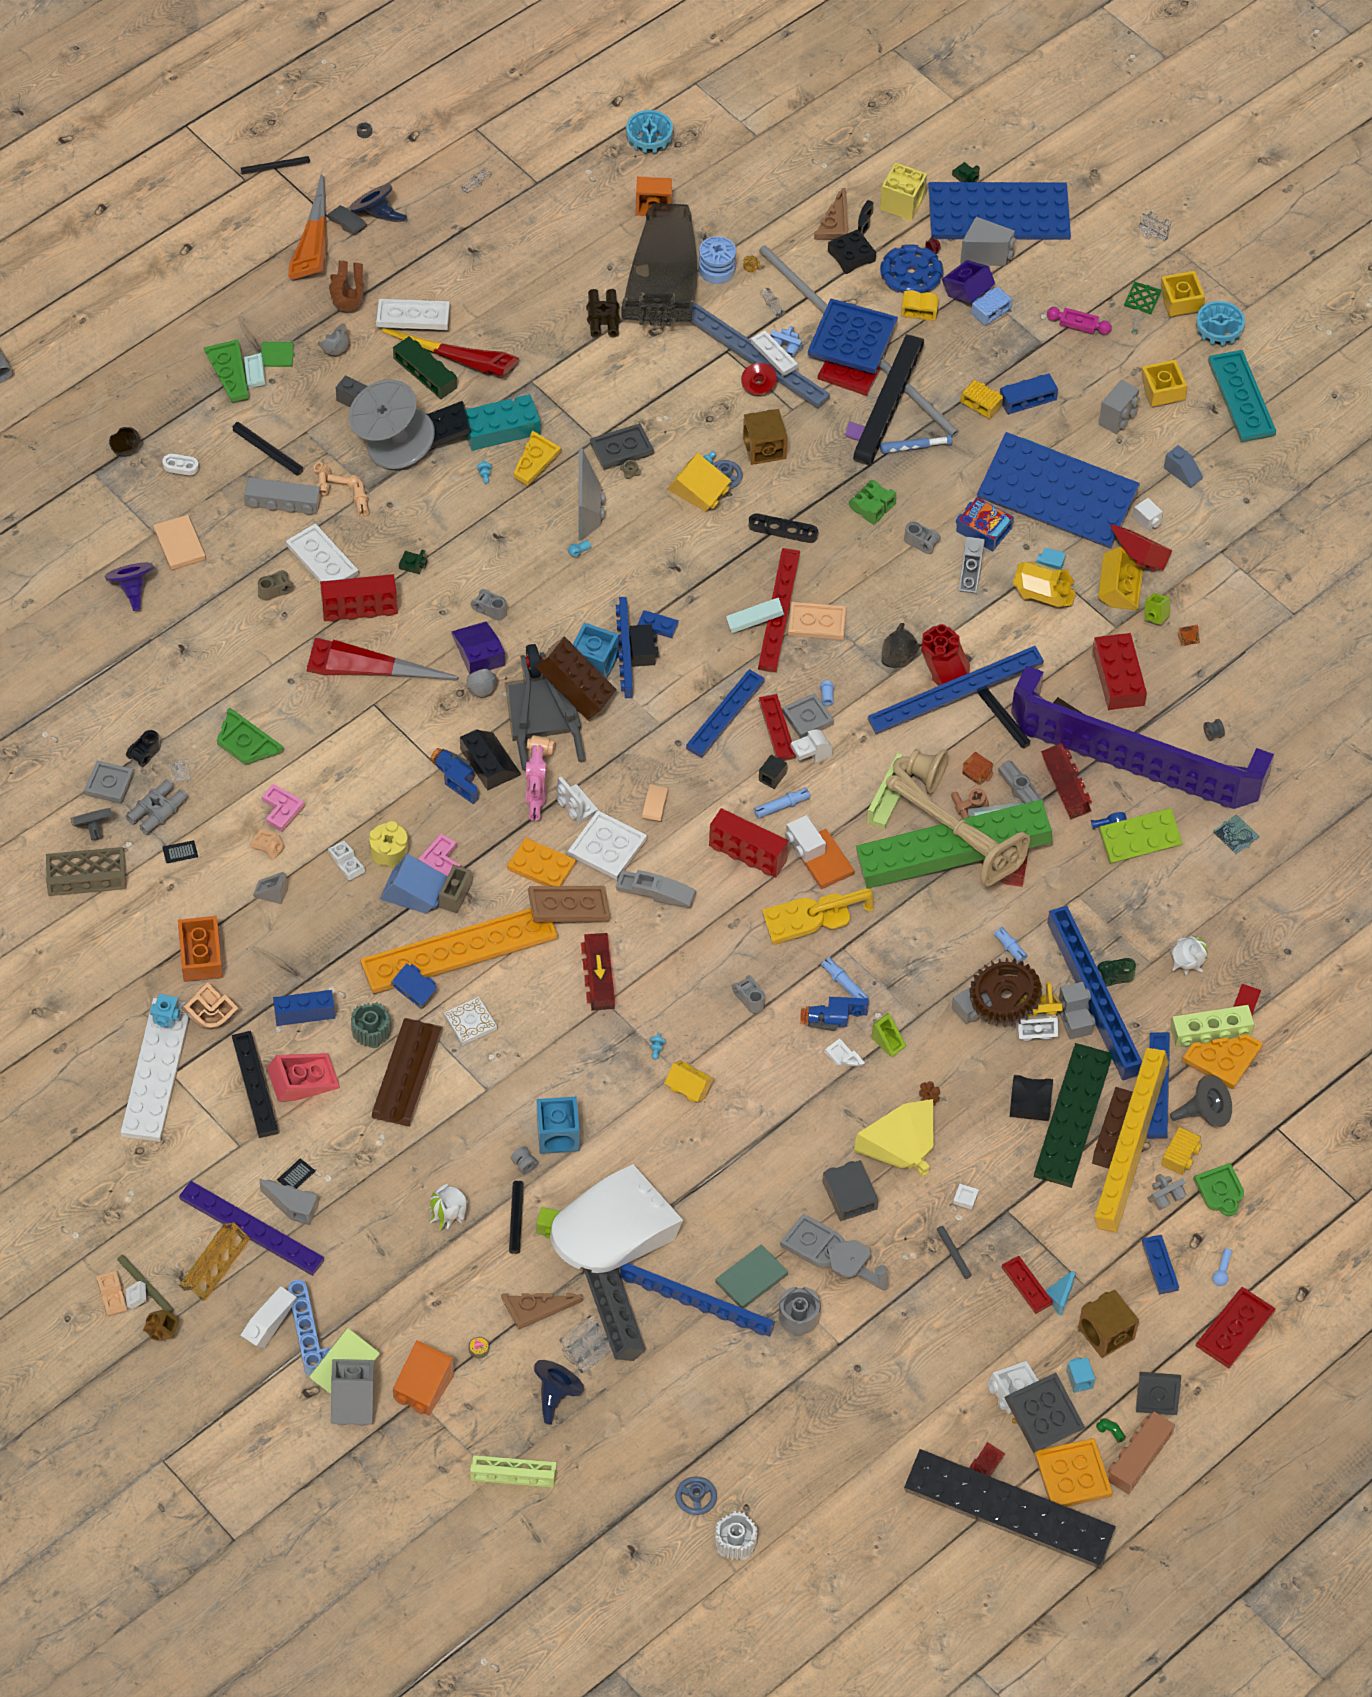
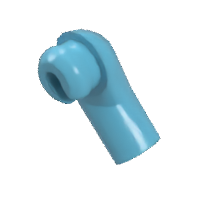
M588 540L579 544H571L568 547V553L576 557L581 552L590 549L591 545Z

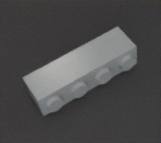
M248 477L244 500L245 506L253 508L259 507L317 515L321 492L320 486Z

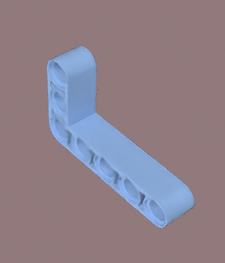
M294 1280L289 1284L288 1290L298 1297L291 1309L304 1371L309 1376L331 1347L319 1348L306 1283L302 1280ZM296 1291L302 1292L300 1294H295ZM305 1309V1311L299 1312L298 1310ZM302 1327H309V1329H307V1330H303V1329H301V1328H302ZM308 1344L313 1345L310 1348L305 1347ZM312 1362L317 1363V1364L314 1365V1366H310V1365H309V1364L312 1363Z

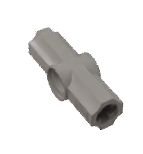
M1008 760L998 768V772L1012 788V794L1020 798L1023 803L1042 799L1030 784V778L1022 774L1013 761Z

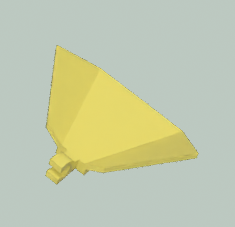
M933 1099L904 1103L858 1132L854 1152L899 1168L907 1167L910 1169L915 1167L922 1177L929 1174L928 1169H930V1166L924 1159L934 1146Z

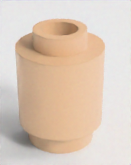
M535 735L531 739L528 738L527 750H529L530 754L533 745H537L536 751H538V745H541L544 748L543 756H553L555 741L551 740V738Z

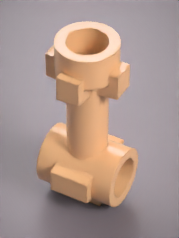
M317 462L313 469L319 475L317 486H320L321 496H325L328 494L329 489L326 478L327 474L331 473V470L326 464Z

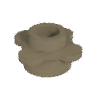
M627 460L620 466L626 478L641 474V469L638 468V464L634 460Z

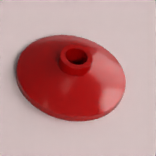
M755 363L748 366L741 376L743 388L753 395L768 393L777 382L775 370L765 363Z

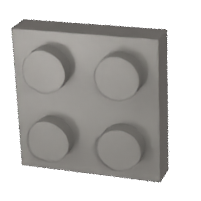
M815 693L782 707L783 714L800 738L808 736V731L822 730L834 723L833 718Z
M97 760L85 787V795L121 803L134 774L133 769Z

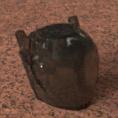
M900 623L897 629L887 636L883 642L881 662L886 667H905L922 646V644H917V640L911 632L904 629V623Z

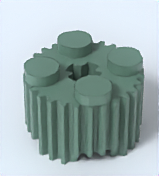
M376 1002L371 1005L368 1003L367 1005L364 1004V1006H356V1009H353L354 1012H352L351 1017L353 1038L360 1042L361 1045L364 1044V1046L368 1045L370 1048H378L382 1042L386 1041L385 1039H388L391 1032L390 1015L385 1010V1006Z

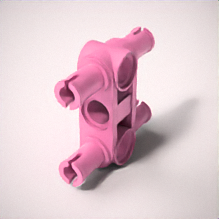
M537 745L532 746L531 759L526 762V803L529 805L528 818L532 821L534 820V814L536 815L535 821L541 818V807L546 801V762L543 760L544 748L541 745H538V751H536Z

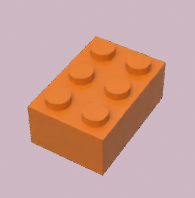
M217 916L179 919L178 930L183 980L193 981L222 978Z

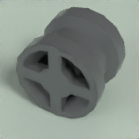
M1215 719L1212 723H1204V733L1209 741L1215 737H1224L1225 730L1220 719Z

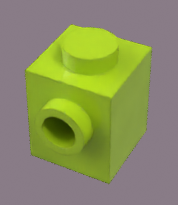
M1153 593L1145 600V620L1161 625L1170 616V597Z
M541 1207L536 1223V1234L544 1235L550 1239L552 1223L560 1211Z

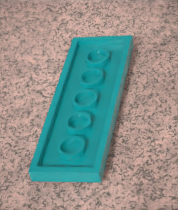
M1243 350L1209 356V365L1241 442L1276 435L1275 426Z

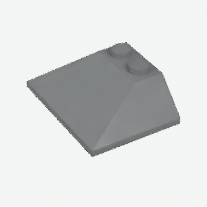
M579 448V540H583L601 526V518H604V507H601V504H604V493H601V485L583 448Z

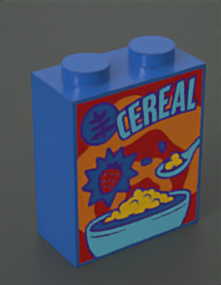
M976 497L973 502H969L965 512L957 517L956 532L965 537L985 539L984 547L994 551L1013 528L1014 517Z

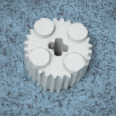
M734 1511V1513H730L729 1516L725 1515V1518L722 1517L721 1521L719 1520L716 1523L715 1547H717L719 1555L727 1556V1559L731 1558L733 1560L735 1558L738 1560L740 1558L741 1560H746L749 1558L757 1544V1527L744 1512L741 1514L740 1511L738 1513Z

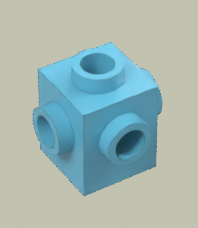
M164 994L158 995L156 1003L152 1004L150 1010L154 1024L161 1027H173L175 1020L178 1021L180 1016L178 997Z

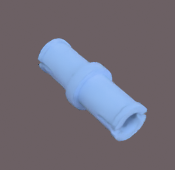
M1004 927L999 928L1001 931L997 929L994 936L1004 945L1006 952L1009 951L1018 963L1021 961V958L1025 960L1028 955L1017 944L1018 941L1012 938Z

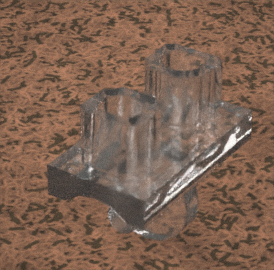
M1152 211L1147 215L1142 213L1138 228L1145 232L1144 238L1149 240L1153 236L1166 241L1171 228V221L1164 219L1162 222H1159L1157 220L1158 216Z

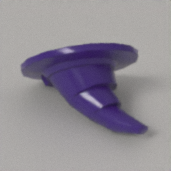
M148 562L130 564L114 569L104 577L106 581H117L129 599L133 611H138L141 606L144 574L151 571L154 566Z

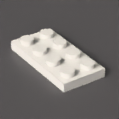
M379 299L376 327L447 330L450 301Z
M316 523L286 540V546L319 583L320 581L350 579L359 575L358 569Z

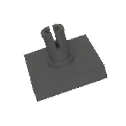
M105 808L71 817L70 820L72 825L87 824L91 840H95L96 835L98 839L103 837L98 821L100 818L111 816L112 812L110 808Z
M1139 1372L1136 1412L1153 1413L1155 1411L1158 1414L1177 1415L1181 1375Z

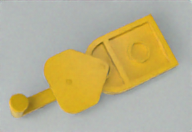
M863 889L846 895L832 893L822 896L818 902L811 898H799L762 909V914L772 944L775 945L812 934L821 926L832 930L846 926L850 921L847 905L865 900L863 908L866 911H872L874 909V900L871 889Z

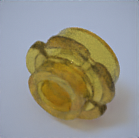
M751 255L744 258L743 267L746 271L754 272L759 268L760 262L757 260V257Z

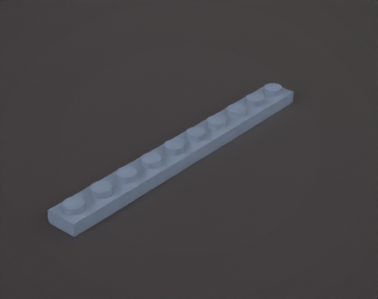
M695 302L682 312V317L750 363L770 365L776 372L778 382L816 408H819L829 399L830 393L796 370L783 377L751 344L750 339Z

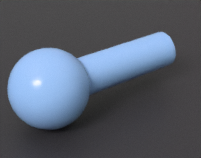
M1224 1249L1219 1270L1212 1276V1280L1217 1286H1224L1228 1282L1226 1271L1232 1253L1230 1249Z

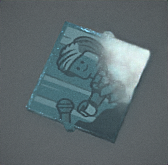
M1237 814L1227 822L1224 821L1220 827L1213 831L1235 854H1238L1246 847L1249 848L1250 844L1259 838V835Z

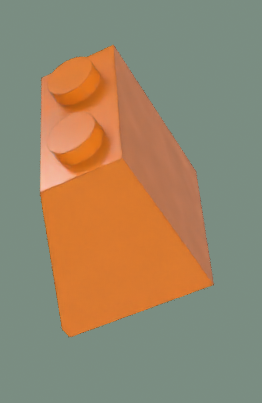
M416 1340L393 1387V1398L401 1405L406 1404L420 1414L425 1413L430 1416L454 1377L453 1357Z

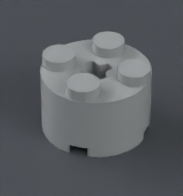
M792 1287L785 1291L781 1296L778 1318L781 1325L796 1336H802L817 1326L820 1317V1300L818 1295L807 1287Z

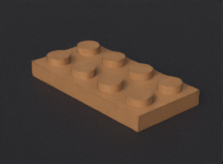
M529 886L528 888L533 922L609 921L610 919L604 886Z

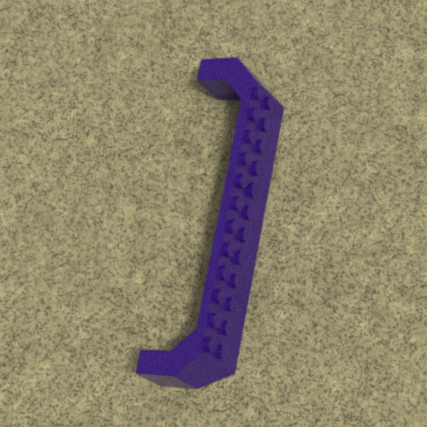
M1029 666L1025 667L1014 689L1011 713L1017 725L1027 736L1041 739L1046 743L1055 744L1066 750L1069 749L1082 756L1094 758L1099 762H1105L1116 768L1130 771L1135 775H1141L1152 781L1166 784L1171 788H1177L1188 794L1202 797L1207 801L1216 802L1224 807L1236 809L1259 801L1270 776L1274 758L1273 753L1256 748L1248 768L1216 762L1046 701L1040 696L1044 672Z

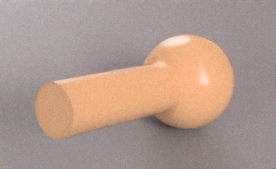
M327 474V481L347 484L352 489L354 482L357 481V487H359L358 481H361L357 475L343 477Z

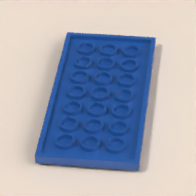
M1067 182L928 183L931 238L964 239L976 217L1015 230L1014 238L1019 240H1070L1071 238Z
M1005 432L978 490L977 497L1111 549L1116 539V535L1111 529V524L1122 526L1140 483Z

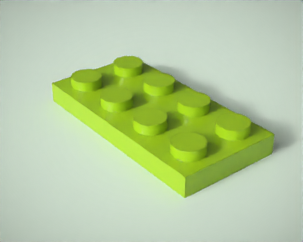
M1172 808L1099 827L1109 864L1183 844Z

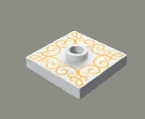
M479 997L444 1012L445 1019L462 1046L497 1030V1025Z

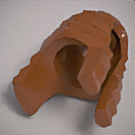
M339 260L338 274L330 275V295L333 305L337 309L351 312L362 303L364 282L362 280L363 264L353 263L356 289H352L347 277L348 261Z

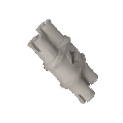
M166 779L156 789H151L142 800H138L136 807L126 815V819L129 823L135 824L143 815H148V819L139 825L140 830L147 835L157 825H162L171 814L176 813L177 807L187 799V794L180 789L170 799L164 798L165 795L174 789L173 784Z

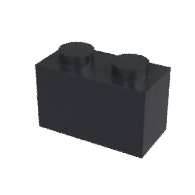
M652 624L629 626L633 667L655 665V658L659 657L658 646L654 647V643L657 642L656 631H652Z

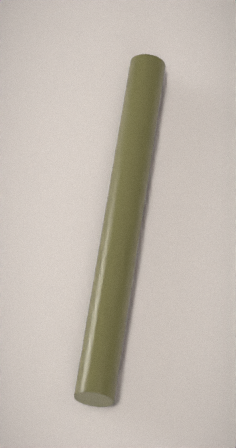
M120 1255L117 1259L119 1263L137 1282L146 1283V1292L163 1310L166 1309L172 1314L174 1309L124 1255Z

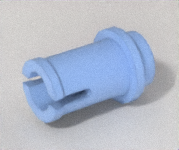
M823 681L820 685L822 704L825 706H830L834 703L833 690L835 687L831 681Z

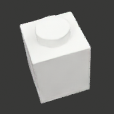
M1147 498L1134 507L1133 519L1148 532L1161 524L1163 511Z

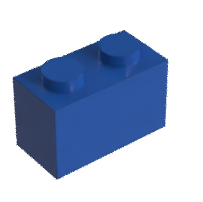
M406 963L390 985L421 1009L437 989L436 983L431 978L422 976L420 974L421 971L415 965Z

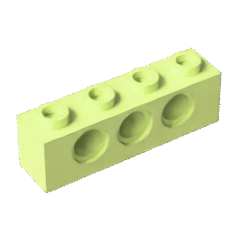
M1244 1005L1173 1016L1170 1028L1176 1047H1187L1197 1042L1208 1043L1214 1039L1226 1037L1230 1039L1243 1034L1252 1035L1254 1022L1249 1006Z

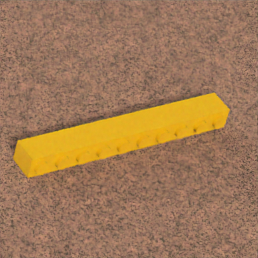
M1146 1048L1095 1213L1098 1229L1112 1232L1118 1231L1169 1064L1165 1050Z

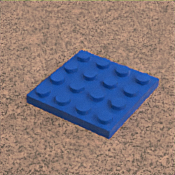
M830 298L808 349V356L875 374L898 322V317Z

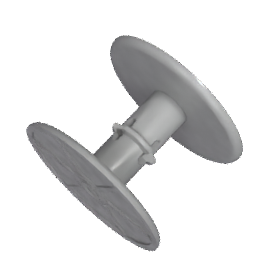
M382 380L369 385L356 396L349 410L351 429L360 438L367 440V450L373 462L387 469L404 468L420 460L430 449L435 435L432 420L426 413L416 409L415 393L410 386L402 381Z

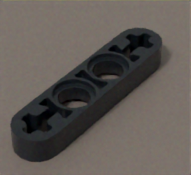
M758 513L752 514L749 517L748 527L754 532L806 543H813L818 539V528L811 524ZM777 524L779 528L772 529L770 525ZM793 527L796 528L797 531L791 533L787 529Z

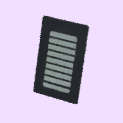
M194 840L162 847L166 864L198 857Z
M300 1158L277 1181L284 1186L290 1185L297 1189L316 1170Z

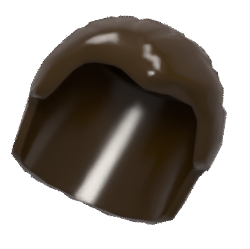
M131 427L119 428L116 434L110 436L109 444L111 450L115 454L124 456L134 453L140 445L138 431Z

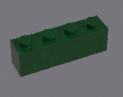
M408 336L393 347V359L438 398L443 399L457 389V376L455 373L449 371L441 361H437L429 351L423 349L418 341H414Z

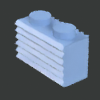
M997 286L972 303L971 314L986 326L1011 309L1013 299Z

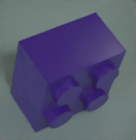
M966 260L942 278L948 297L969 303L974 302L981 294L989 291L996 284L989 266Z

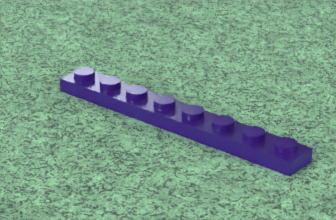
M192 1181L189 1182L179 1195L180 1200L312 1276L324 1262L323 1256Z

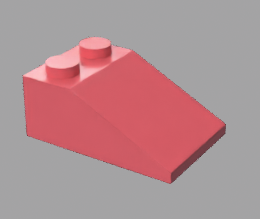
M328 1053L276 1055L267 1067L278 1101H296L340 1087Z

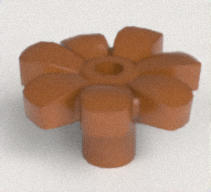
M932 1081L921 1083L920 1088L922 1090H919V1096L923 1097L921 1101L933 1099V1106H935L936 1102L940 1100L938 1096L940 1095L939 1087H934Z

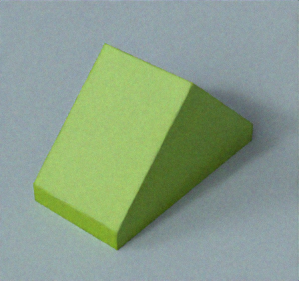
M890 1013L885 1014L873 1023L871 1038L889 1056L893 1057L907 1046Z

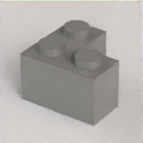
M1083 982L1060 987L1059 1000L1062 1002L1063 1011H1059L1069 1039L1092 1035L1095 1019L1088 1011V1002L1091 1000L1089 989L1085 988Z

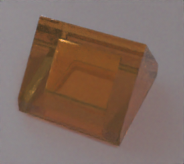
M1198 625L1179 628L1177 634L1182 646L1200 643Z

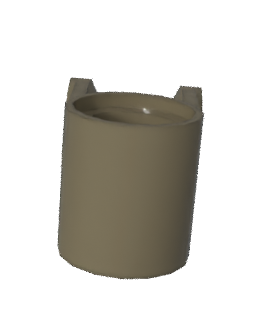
M285 570L263 576L258 580V597L265 601L281 595H287L294 590V584L289 581L288 573Z

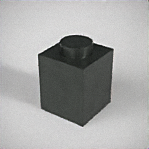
M770 755L759 770L758 781L775 789L787 774V763L782 758Z

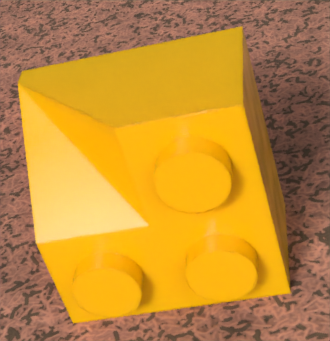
M1195 271L1161 277L1164 304L1169 317L1199 312L1201 307L1204 306L1205 294Z
M1176 359L1142 366L1145 393L1151 407L1185 400L1187 384Z

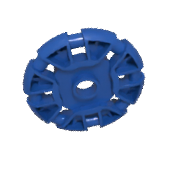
M915 244L902 245L898 249L895 247L884 256V261L880 265V273L882 278L885 279L886 285L898 293L899 291L909 290L919 293L929 292L938 286L940 278L943 277V264L938 260V256L932 250L926 247L920 248L919 245ZM913 269L915 272L910 273L908 270Z

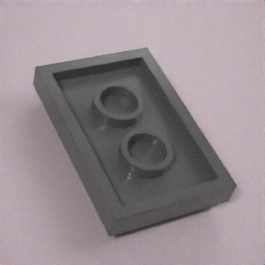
M640 423L590 438V444L603 470L623 464L627 460H636L654 454V449Z

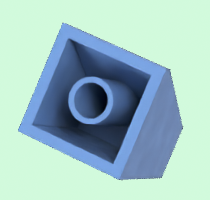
M406 854L393 868L379 899L427 914L431 909L437 907L439 903L438 895L447 876L413 856Z

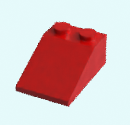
M1111 524V529L1129 557L1136 560L1135 564L1144 568L1147 567L1153 571L1156 568L1164 570L1172 553L1171 549L1132 530Z

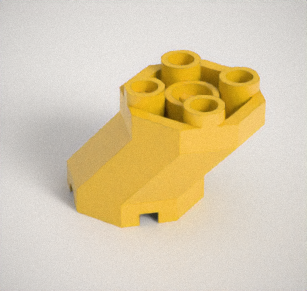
M1033 561L1018 564L1013 584L1017 587L1024 600L1035 599L1056 607H1066L1073 604L1076 594L1075 590L1071 589V585L1074 584V580L1067 569L1058 570Z

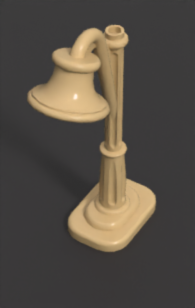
M915 749L910 757L906 756L896 759L893 763V771L897 776L890 775L887 778L886 785H888V789L897 791L951 828L954 835L961 837L970 846L986 856L980 874V880L983 884L990 886L1013 873L1022 865L1030 844V836L1027 833L1019 832L998 843L988 835L967 824L965 820H958L937 806L909 776L914 774L921 778L926 785L927 793L932 794L944 773L948 759L947 749H942L935 755L921 754L919 749Z

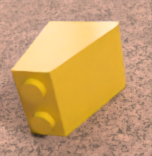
M697 452L667 489L706 512L709 508L713 509L718 504L719 500L717 498L720 494L724 495L729 490L728 484L731 480Z

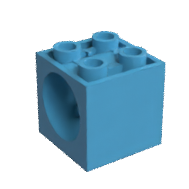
M584 622L573 645L607 679L618 658L619 634Z
M577 1096L536 1099L539 1153L580 1151Z

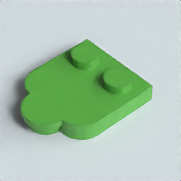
M1231 1163L1194 1176L1193 1180L1206 1206L1210 1210H1219L1225 1216H1233L1237 1213L1238 1203L1244 1196V1189Z

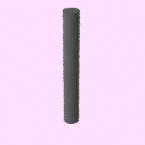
M944 1226L938 1227L937 1232L965 1279L970 1278L972 1274Z

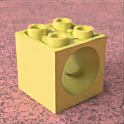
M895 163L881 188L880 210L912 221L925 198L927 173Z

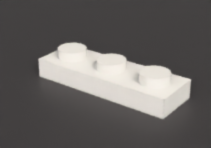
M766 331L751 338V344L783 377L798 368V363Z

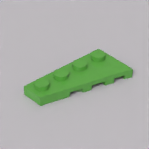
M238 339L204 347V351L231 402L249 399Z

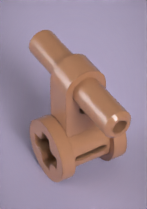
M982 789L972 790L969 794V799L963 802L958 792L951 794L956 805L955 809L963 819L970 817L968 816V809L980 808L981 805H983L982 807H987L989 805L986 794Z

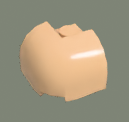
M206 982L182 1005L181 1009L194 1023L209 1029L224 1023L238 1007L225 994L221 996Z

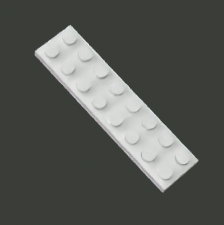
M153 998L152 1004L156 1003L157 998ZM179 1001L180 1016L178 1021L175 1020L173 1027H161L154 1024L153 1016L149 1013L120 1132L121 1137L161 1141L190 1019L181 1009L185 1002Z

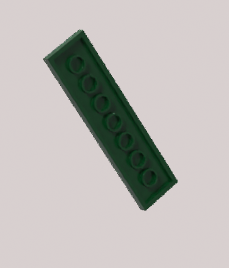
M1075 1043L1033 1177L1072 1188L1112 1061L1110 1052Z

